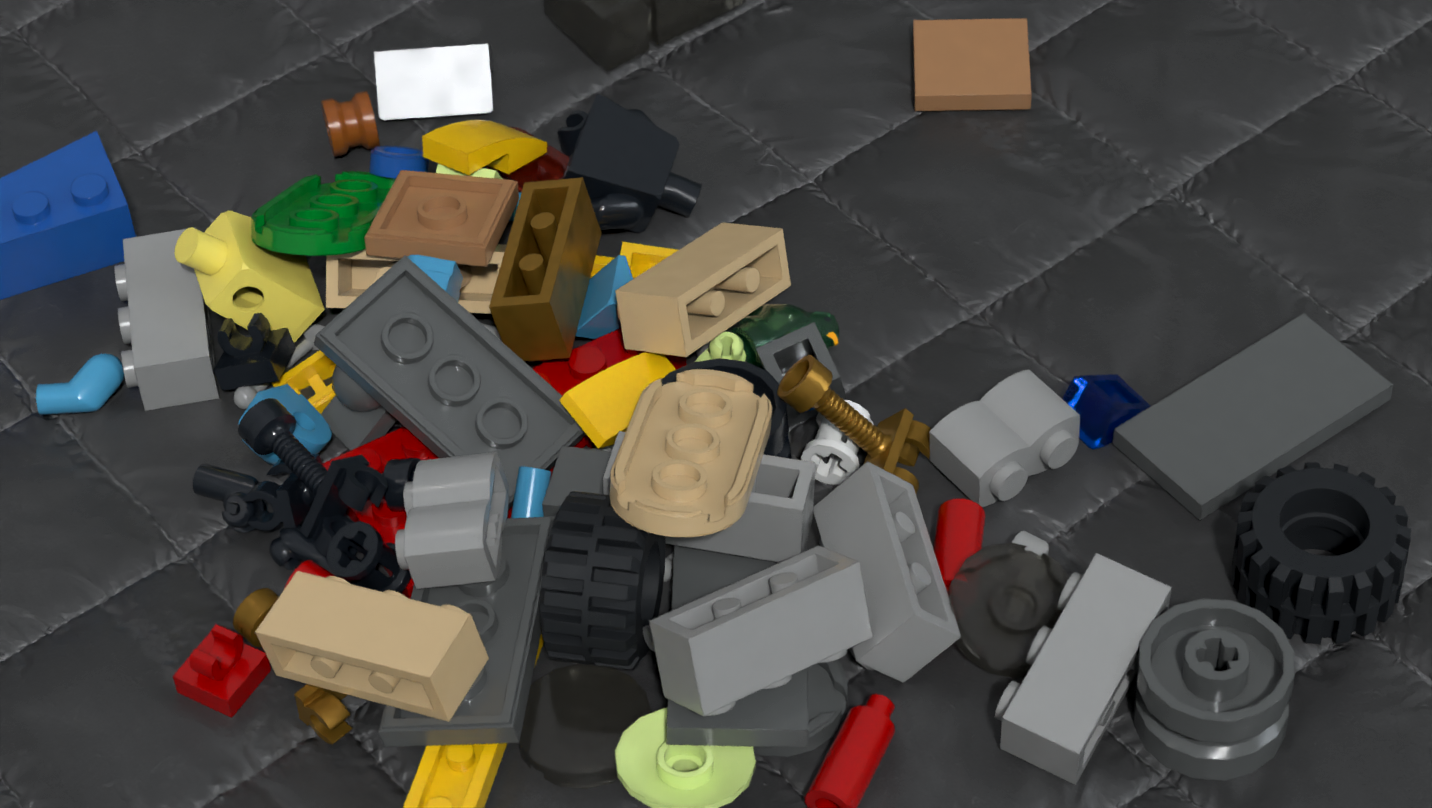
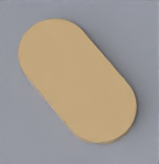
M692 369L677 373L676 382L667 383L662 386L661 378L650 383L640 395L611 469L609 498L615 512L627 523L638 529L668 537L704 536L719 532L733 525L745 512L768 442L772 418L771 401L765 394L762 397L754 394V385L746 379L718 370Z

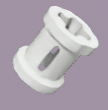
M845 400V402H848L850 406L874 425L870 419L869 412L855 402ZM818 412L816 417L819 425L817 435L814 440L806 444L801 460L816 463V480L825 484L840 485L859 468V460L856 456L859 446ZM830 455L828 463H824L823 458Z

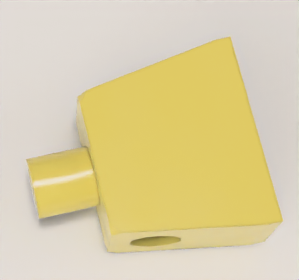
M229 210L221 213L205 232L191 227L186 229L177 240L174 251L175 259L177 262L194 269L205 304L219 315L227 319L232 318L234 323L247 330L253 315L262 313L269 321L271 330L288 328L291 338L295 343L325 310L306 256L275 252L256 245L251 239V217Z

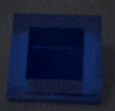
M1117 374L1074 376L1062 398L1080 415L1079 438L1091 449H1099L1112 443L1116 427L1151 407Z

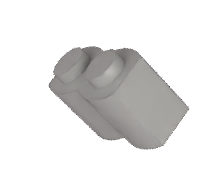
M1023 370L999 382L981 400L967 403L940 420L930 431V461L969 499L981 507L991 505L999 499L1006 501L1016 496L1022 490L1029 476L1039 474L1049 468L1057 469L1072 458L1079 444L1080 415L1031 370Z
M489 452L420 460L415 468L413 481L406 482L403 495L407 519L405 529L398 530L395 537L396 557L402 570L409 569L416 589L495 581L501 566L502 531L506 525L509 506V484L498 453Z

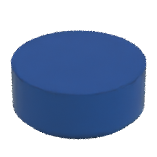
M378 146L371 150L369 167L371 174L396 179L402 170L428 172L429 159L423 157V150L402 146Z

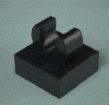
M256 313L247 326L249 335L243 336L237 331L232 318L225 319L217 333L218 343L224 352L213 369L222 391L279 381L296 349L288 328L271 330L267 318L262 313Z

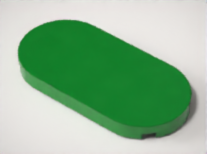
M345 171L342 174H335V182L321 184V176H318V174L304 177L252 214L251 239L262 248L294 255L327 256L366 249L364 237L395 179L377 176L370 172Z

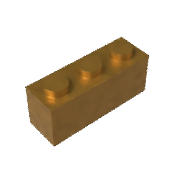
M583 177L526 182L522 189L489 309L502 342L523 361H547L570 358L602 233Z

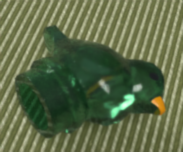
M764 304L746 316L739 326L730 331L737 334L743 341L746 353L745 362L761 369L762 366L756 348L815 322L827 349L838 345L840 336L839 325L834 315L829 312H807L791 304Z

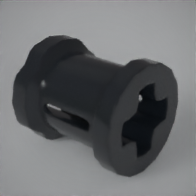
M358 521L345 525L332 537L328 546L326 559L330 570L344 580H356L359 582L360 587L381 592L392 590L401 593L407 587L412 577L409 569L402 570L396 557L395 544L384 543L381 534L368 523ZM353 546L365 556L362 560L358 559L348 552V547ZM378 563L392 571V576L387 577L376 569Z

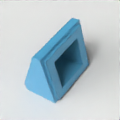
M618 255L589 280L576 332L577 337L597 339L621 327L617 315L615 290L633 279L626 256Z

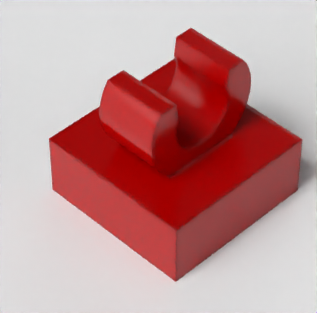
M215 624L209 634L175 672L173 680L177 693L232 718L269 674L271 667L265 652L243 643V638L240 634Z

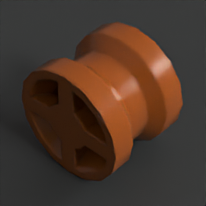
M367 91L355 93L351 100L339 103L333 98L321 101L327 135L334 157L345 155L349 148L361 145L368 150L380 146L376 121Z

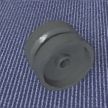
M1202 598L1174 605L1154 619L1140 641L1138 679L1135 694L1134 727L1144 748L1166 768L1193 779L1225 781L1252 774L1273 759L1286 736L1289 701L1292 697L1295 677V654L1283 629L1262 611L1234 600Z

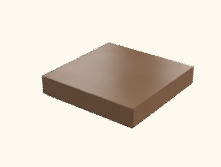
M1027 18L913 20L915 111L1031 109Z
M402 170L395 179L364 237L366 255L400 259L404 255H423L456 261L457 264L487 267L519 201L518 181Z

